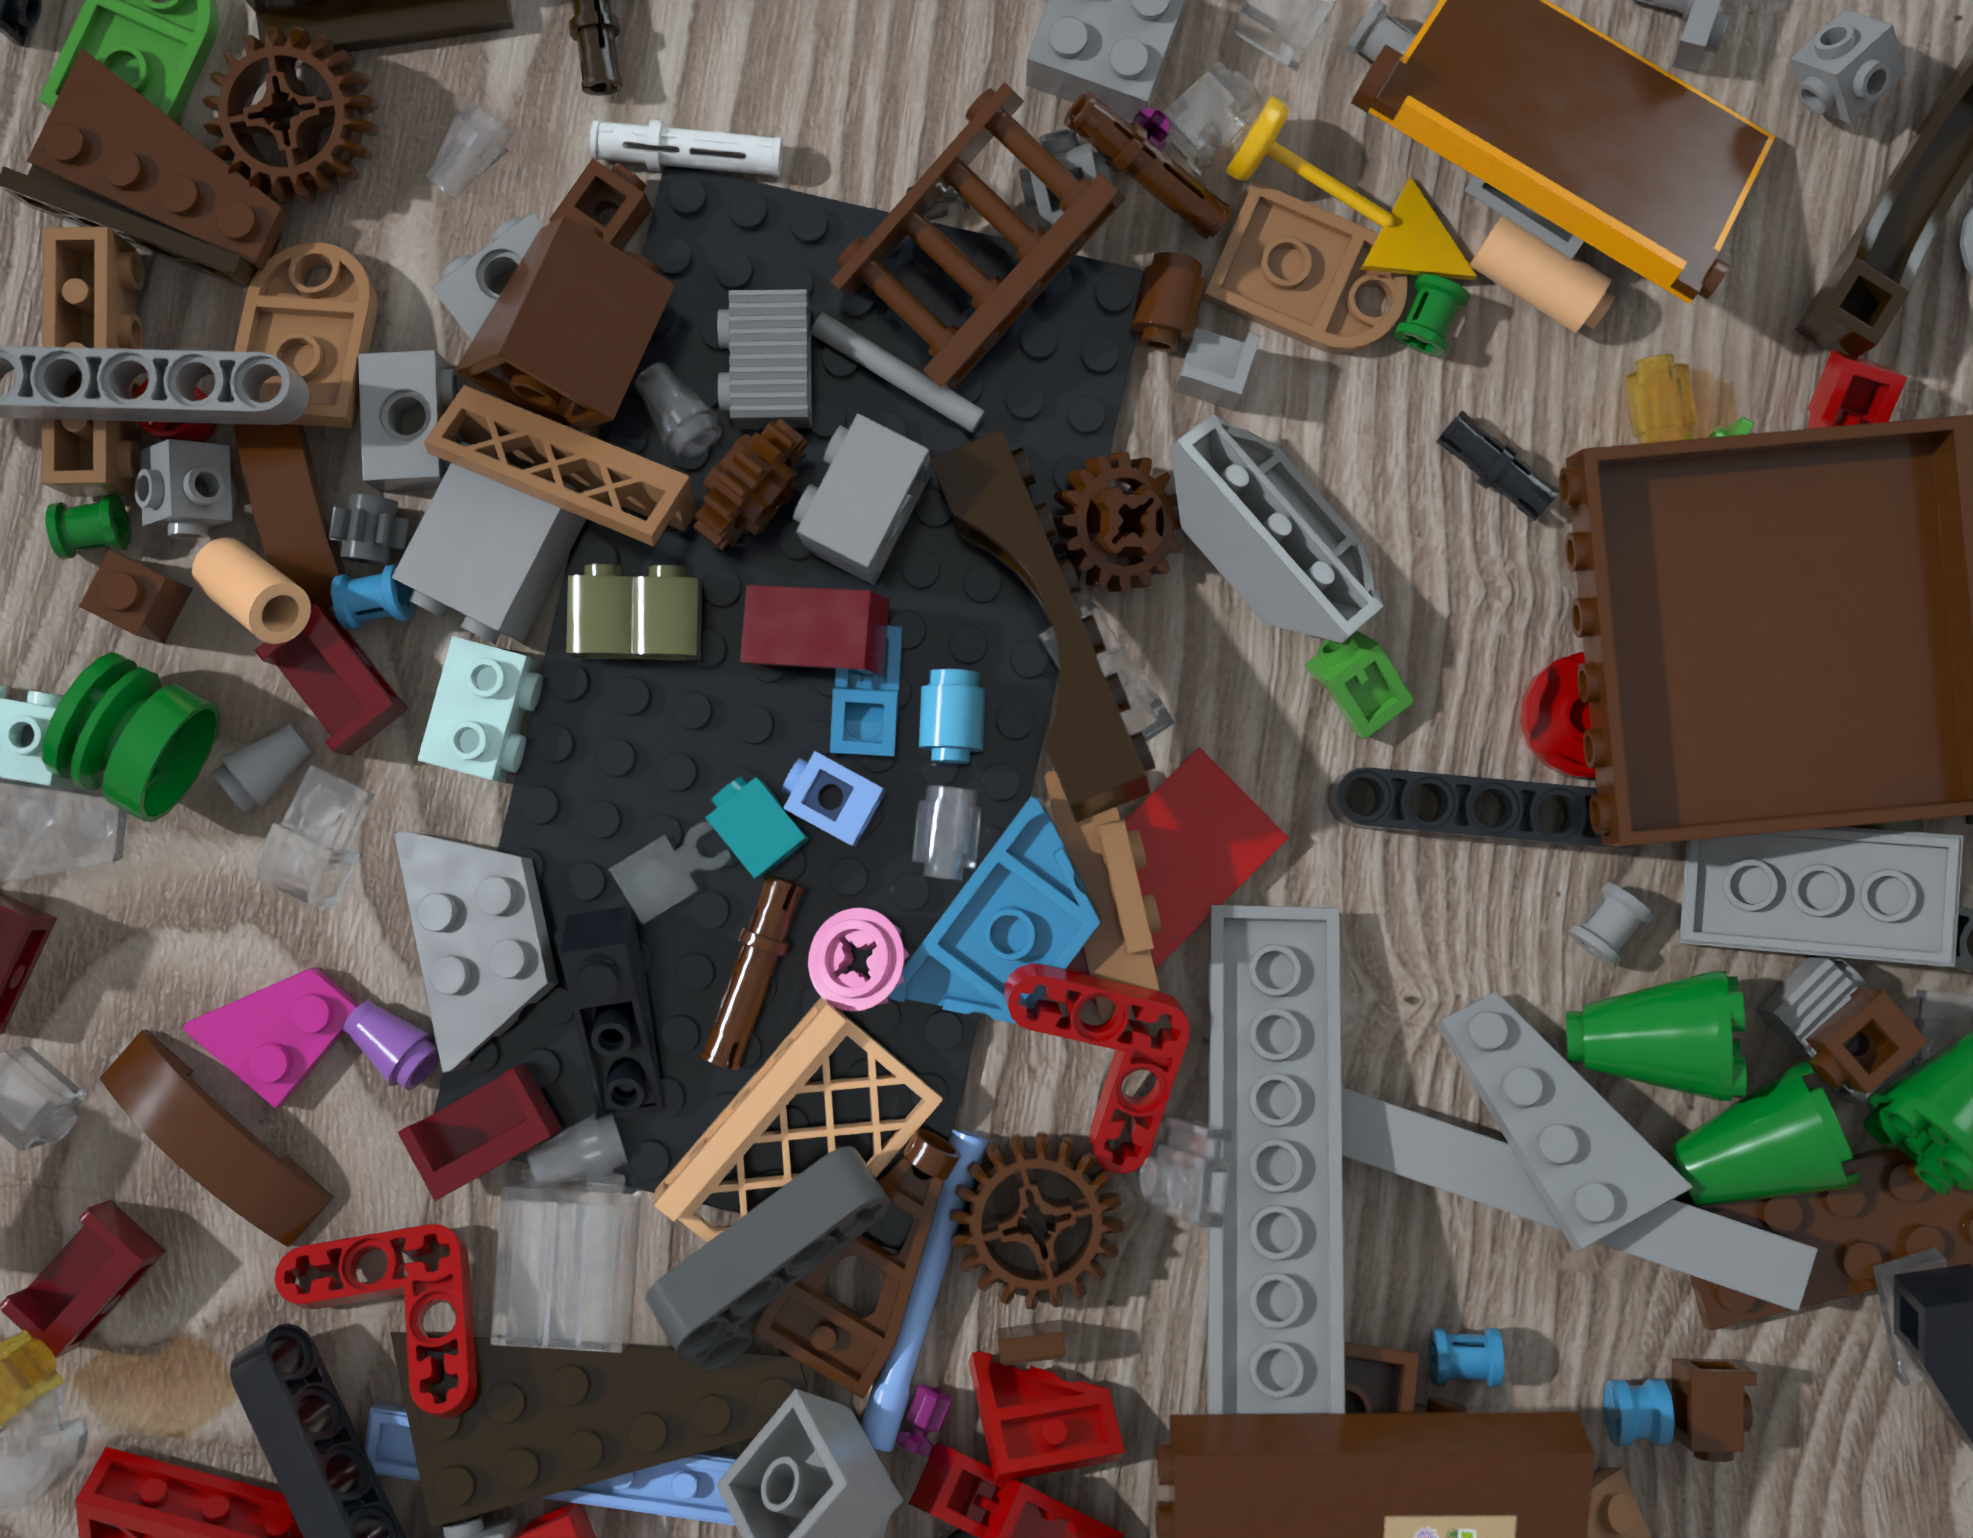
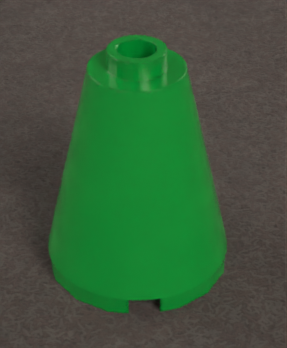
M1807 1060L1792 1065L1670 1145L1675 1158L1666 1161L1692 1186L1691 1189L1677 1196L1678 1199L1691 1195L1695 1207L1848 1189L1861 1184L1858 1172L1851 1170L1844 1173L1841 1163L1854 1158L1823 1088L1815 1089L1811 1087L1808 1089L1802 1076L1814 1072Z

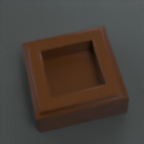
M1061 1320L997 1328L1000 1361L1004 1363V1366L1063 1358V1355H1066Z

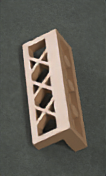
M466 385L462 387L424 441L427 452L431 455L651 546H655L667 525L685 532L697 513L690 476ZM460 429L463 441L472 445L465 447L451 440ZM506 459L528 468L523 470L509 465ZM563 482L584 490V492L577 493L564 487ZM610 502L611 505H612V507L609 506V505H606L605 503ZM620 506H623L632 511L645 515L649 518L647 519V521H645L643 519L635 517L631 514L623 512Z

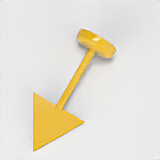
M1274 95L1270 96L1232 158L1225 174L1235 180L1246 181L1253 176L1267 155L1380 225L1382 229L1360 270L1408 275L1433 274L1444 278L1472 281L1476 279L1477 275L1469 266V263L1412 177L1407 180L1391 212H1388L1277 143L1275 140L1287 120L1289 109L1282 100Z

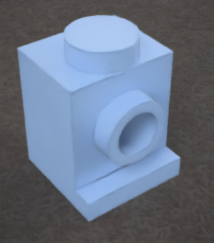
M814 751L809 762L801 758L795 762L782 786L781 792L789 796L783 807L785 810L856 847L886 790ZM829 785L838 786L843 793L841 805L832 810L825 809L819 800L821 791Z

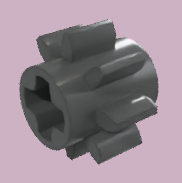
M350 494L347 509L333 507L328 540L342 542L340 558L369 565L389 566L391 551L404 553L406 550L410 520L396 518L397 501L373 495Z

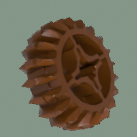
M276 27L267 28L265 45L252 35L243 36L247 55L242 57L232 50L223 52L226 63L232 69L228 75L217 71L209 73L211 81L222 88L219 97L210 95L202 99L205 107L218 112V118L210 120L203 127L208 134L224 137L214 147L212 152L223 161L233 160L228 173L237 171L244 178L249 179V188L254 185L264 194L272 191L274 200L281 203L289 204L295 193L300 201L307 204L316 202L318 187L327 195L335 196L339 194V184L335 175L339 174L350 181L359 179L356 168L350 164L354 156L367 161L373 158L372 151L360 145L362 135L372 137L380 133L377 125L363 120L364 114L371 113L379 107L377 100L373 97L359 95L370 83L368 76L361 71H351L355 58L343 49L334 52V42L324 35H319L312 41L310 33L300 27H294L288 39L282 30ZM301 66L316 69L328 84L333 99L324 100L316 95L308 96L304 82L297 79L295 67ZM266 81V91L263 98L257 104L252 105L256 92ZM293 105L305 110L300 111V115L290 118V127L279 123L284 121V117L293 115ZM333 126L330 138L322 150L317 153V140L320 133L325 128ZM260 132L267 136H275L279 151L286 153L288 167L272 165L258 150L252 133Z
M1038 1131L1035 1136L1036 1151L1024 1152V1143L1019 1133L1013 1134L1010 1137L1014 1155L1005 1158L1000 1147L995 1143L987 1146V1154L994 1166L988 1170L985 1166L973 1161L967 1167L971 1176L980 1182L975 1188L963 1184L956 1186L955 1194L961 1199L971 1202L970 1207L950 1210L949 1219L959 1224H969L968 1229L960 1230L952 1236V1245L955 1248L974 1246L975 1249L966 1254L961 1260V1267L965 1272L972 1271L982 1264L987 1267L978 1280V1287L982 1291L990 1289L998 1278L1005 1281L1000 1293V1301L1002 1303L1010 1304L1018 1287L1026 1289V1308L1034 1310L1038 1304L1037 1290L1049 1289V1298L1052 1306L1055 1308L1063 1305V1297L1059 1286L1069 1283L1073 1293L1081 1298L1086 1295L1087 1290L1079 1276L1080 1273L1085 1270L1094 1279L1099 1281L1103 1280L1106 1276L1105 1269L1101 1263L1094 1259L1096 1253L1107 1258L1117 1257L1119 1252L1118 1246L1112 1241L1102 1238L1103 1233L1117 1234L1124 1230L1122 1219L1114 1216H1104L1105 1211L1115 1209L1122 1204L1121 1197L1117 1192L1098 1194V1191L1112 1180V1176L1108 1170L1104 1169L1098 1170L1091 1176L1086 1174L1095 1160V1155L1089 1149L1085 1150L1078 1156L1075 1162L1068 1159L1073 1147L1071 1138L1063 1137L1058 1144L1056 1154L1047 1152V1133ZM1034 1169H1047L1066 1176L1079 1187L1085 1197L1070 1200L1069 1197L1053 1199L1046 1196L1038 1186ZM1015 1173L1019 1191L1017 1204L1011 1211L998 1215L997 1220L982 1223V1214L988 1197L1000 1182ZM1028 1189L1032 1191L1035 1205H1039L1042 1214H1054L1055 1216L1053 1223L1045 1221L1047 1231L1044 1232L1045 1250L1041 1249L1038 1235L1034 1234L1030 1225L1020 1226L1018 1223L1019 1217L1027 1218L1026 1208L1029 1207V1201L1026 1191ZM1090 1217L1088 1231L1083 1243L1074 1255L1058 1265L1054 1251V1242L1057 1235L1063 1229L1076 1225V1220ZM1001 1240L1002 1243L1018 1241L1026 1244L1032 1250L1039 1270L1024 1269L1010 1264L995 1252L989 1242Z

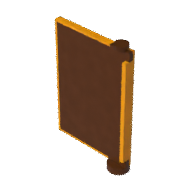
M1439 0L1404 55L1387 44L1383 47L1351 104L1366 113H1371L1688 304L1697 295L1707 300L1724 278L1729 265L1718 258L1716 259L1776 137L1548 0Z

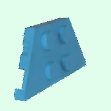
M1035 794L1029 798L904 966L902 976L905 982L895 987L888 996L890 999L901 1002L908 999L943 1006L942 1010L963 1014L980 1013L989 1015L994 1020L1017 1024L1011 1018L1004 997V987L1009 975L1018 967L1029 963L1066 969L1100 924L1102 918L1041 798ZM1036 985L1032 994L1021 993L1024 998L1026 1007L1034 1008L1035 1003L1039 999H1043L1046 992L1043 985Z

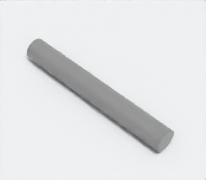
M822 312L811 329V335L973 433L985 414V410L952 390L941 388L928 375L828 314Z

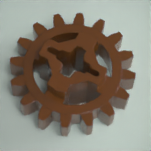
M779 419L775 424L772 421L768 423L761 435L756 432L752 437L746 434L736 440L732 449L719 464L711 469L703 483L708 488L703 498L707 503L696 513L695 518L698 521L693 526L694 529L720 550H724L728 544L733 546L742 532L746 535L749 532L754 535L762 532L781 507L789 502L798 487L794 482L798 475L794 468L805 457L806 453L803 450L808 445L805 437L785 421Z
M1129 452L1109 454L1108 459L1105 455L1086 459V470H1072L1066 475L1074 489L1055 493L1054 499L1064 506L1065 509L1063 515L1052 517L1056 528H1063L1065 537L1057 541L1053 546L1055 551H1071L1073 557L1070 562L1075 573L1087 571L1086 586L1095 588L1107 585L1108 592H1125L1129 590L1130 586L1131 588H1146L1151 586L1150 574H1167L1171 570L1168 562L1163 557L1164 554L1181 553L1183 546L1172 538L1173 530L1181 529L1180 517H1173L1172 508L1178 505L1177 494L1167 495L1164 491L1171 477L1168 472L1149 475L1152 459L1143 457L1132 459L1131 461ZM1111 480H1117L1131 487L1127 491H1121L1118 486L1109 487L1106 483ZM1117 554L1119 558L1128 557L1130 562L1118 565L1106 559L1109 555Z

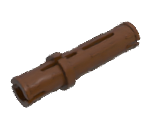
M1090 90L1075 100L1065 116L1064 125L1077 133L1081 138L1083 137L1097 151L1107 158L1105 164L1114 172L1123 171L1128 176H1131L1151 195L1185 220L1203 238L1209 239V236H1215L1224 227L1230 217L1231 206L1215 194H1212L1196 178L1160 151L1147 139V130L1136 122L1128 123L1119 117Z
M771 874L765 875V881L749 926L741 927L737 940L742 941V945L710 1035L700 1055L707 1062L726 1068L728 1064V1068L739 1071L742 1065L741 1061L779 956L785 957L789 949L790 943L785 942L801 895L805 890L804 886L783 878L777 879L778 877Z

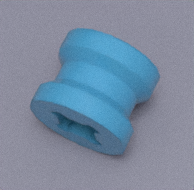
M1649 1378L1642 1385L1630 1386L1623 1379H1610L1607 1381L1604 1394V1411L1608 1434L1614 1446H1630L1636 1439H1648L1654 1446L1671 1444L1674 1434V1411L1671 1394L1665 1380L1662 1378Z

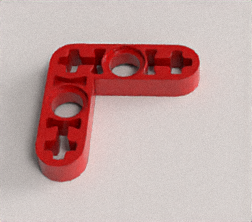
M1029 963L1018 967L1009 975L1005 983L1004 997L1011 1018L1019 1026L1040 1033L1116 1050L1090 1126L1089 1140L1096 1160L1104 1170L1114 1174H1126L1137 1170L1146 1162L1150 1155L1189 1040L1190 1025L1182 1006L1174 997L1159 991L1044 964ZM1036 985H1043L1049 999L1066 1003V1016L1062 1017L1057 1002L1039 999L1035 1003L1034 1008H1027L1021 993L1032 994ZM1071 990L1068 997L1066 998V991ZM1095 997L1110 999L1115 1004L1114 1012L1105 1023L1089 1025L1079 1018L1083 1004L1089 999ZM1132 1005L1131 1008L1137 1020L1148 1023H1156L1161 1014H1166L1172 1026L1171 1029L1160 1028L1156 1037H1151L1144 1023L1128 1019V1006ZM1137 1070L1152 1072L1156 1076V1082L1153 1089L1146 1095L1131 1097L1122 1091V1083L1130 1073ZM1121 1111L1130 1115L1127 1122V1130L1132 1143L1122 1142L1118 1151H1111L1107 1138L1118 1139L1121 1135L1125 1123Z
M427 1224L305 1245L292 1249L282 1257L275 1272L276 1289L283 1299L303 1309H321L404 1294L409 1387L412 1400L420 1409L438 1418H452L460 1415L471 1405L476 1395L477 1374L469 1256L466 1244L455 1232L441 1224ZM436 1241L445 1249L450 1250L449 1256L439 1259V1270L433 1271V1268L424 1262L418 1261L405 1264L400 1246L404 1245L403 1251L412 1258L432 1253L433 1242ZM372 1250L384 1251L388 1259V1267L384 1276L375 1283L362 1284L356 1274L360 1258ZM310 1263L311 1266L321 1272L339 1270L344 1287L340 1289L341 1282L330 1276L311 1281L310 1292L307 1293L305 1289L295 1284L296 1277L306 1274L307 1264ZM406 1269L408 1276L406 1278H403L404 1271ZM438 1303H450L456 1313V1320L452 1330L440 1338L428 1337L423 1327L427 1311ZM458 1348L457 1355L444 1354L446 1373L459 1381L458 1387L447 1391V1401L442 1403L440 1397L429 1393V1386L440 1381V1361L432 1356L426 1358L425 1353L426 1351L448 1352Z

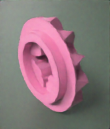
M850 908L830 917L815 934L808 956L810 978L818 994L834 1007L846 1011L865 1012V1010L876 1005L888 1003V996L895 987L905 982L902 971L904 960L909 956V953L903 947L900 937L902 930L882 913L867 908ZM849 942L853 943L857 948L866 951L875 947L872 950L873 954L866 960L867 966L870 969L868 974L871 978H867L866 975L857 971L845 974L848 971L847 967L854 961L853 954L851 953L852 947Z

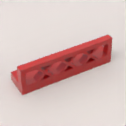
M105 1447L75 1500L79 1538H303L287 1501L281 1492L110 1447ZM100 1522L106 1523V1524H110V1525H114V1526L118 1527L119 1529L113 1528V1527H109V1526H105V1525H101Z

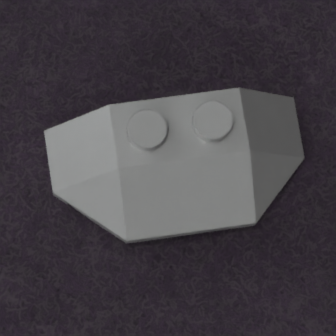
M1213 413L1176 440L1170 447L1181 529L1265 624L1343 643L1383 607L1380 594L1374 591L1373 574L1362 541L1278 446L1247 430L1229 426L1226 419Z

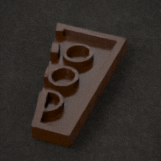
M83 48L27 160L35 168L168 229L239 255L254 268L263 271L289 217V214L256 186L252 185L249 188V181L237 171L228 173L230 166Z

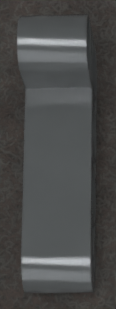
M847 1146L836 1149L819 1159L662 1276L648 1290L645 1300L679 1357L702 1371L718 1370L738 1359L751 1345L752 1337L743 1324L746 1320L876 1224L889 1210L890 1199L856 1148Z

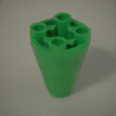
M1709 971L1583 1004L1582 1011H1566L1568 1063L1584 1062L1585 1069L1717 1101H1732V1096H1746L1745 1056H1741L1740 1040L1732 1039V1032L1745 1031L1743 992H1739L1738 976H1727L1726 971Z
M1972 1030L1881 1086L1868 1103L1871 1113L1863 1120L1864 1128L1875 1140L1889 1148L1897 1147L1917 1164L1914 1168L1917 1176L1931 1189L1943 1195H1948L1954 1187L1963 1190H1973Z

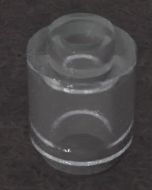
M927 785L925 801L918 802L912 862L925 863L923 876L962 880L963 868L976 869L983 810L982 807H977L978 791Z

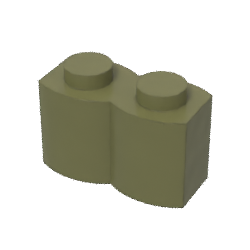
M588 564L584 566V575L568 576L566 653L571 657L583 659L701 660L702 583L698 578L688 577L687 567L654 565L649 567V576L629 577L623 576V566Z

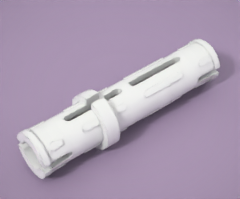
M594 119L590 131L591 160L594 158L597 161L611 160L646 164L648 171L661 172L663 166L720 172L773 175V177L779 178L782 169L783 137L776 136L774 138L720 131L665 127L663 120L650 119L648 125L602 122L601 120ZM629 142H632V143H642V144H646V145H635V144H630ZM665 146H675V147H679V149H678V148H667V147H665ZM695 148L744 153L745 155L695 150Z

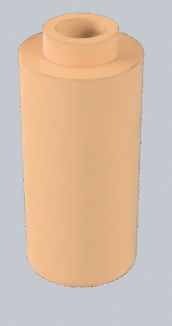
M1503 215L1496 222L1469 264L1470 267L1574 333L1583 324L1594 329L1615 299L1614 295L1606 291L1612 278L1576 255L1571 260Z
M228 537L215 539L206 544L196 555L192 566V576L195 585L257 638L266 643L280 644L295 638L305 628L311 613V604L306 592L243 542Z

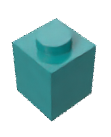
M742 776L725 786L711 799L717 809L705 817L754 879H762L810 840V837L793 816L783 808L784 805L767 784L758 777L746 783Z

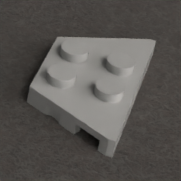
M398 831L394 833L442 1073L461 1071L471 1063L469 1058L489 1039L501 1036L518 1020L523 1008L529 1004L537 1003L558 984L532 858L489 850L415 832Z

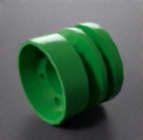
M110 652L97 658L83 670L62 697L50 720L43 740L42 761L48 771L61 778L73 779L75 785L84 790L95 791L103 786L102 793L108 803L142 821L155 822L168 814L193 785L205 765L218 734L220 722L218 706L179 685L171 683L162 688L157 673L150 669L138 668L135 661L121 654Z

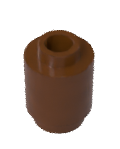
M1159 252L1153 255L1152 264L1144 268L1131 329L1139 336H1142L1141 344L1156 351L1175 352L1180 344H1188L1193 341L1205 286V280L1200 276L1202 264L1197 259L1180 253Z

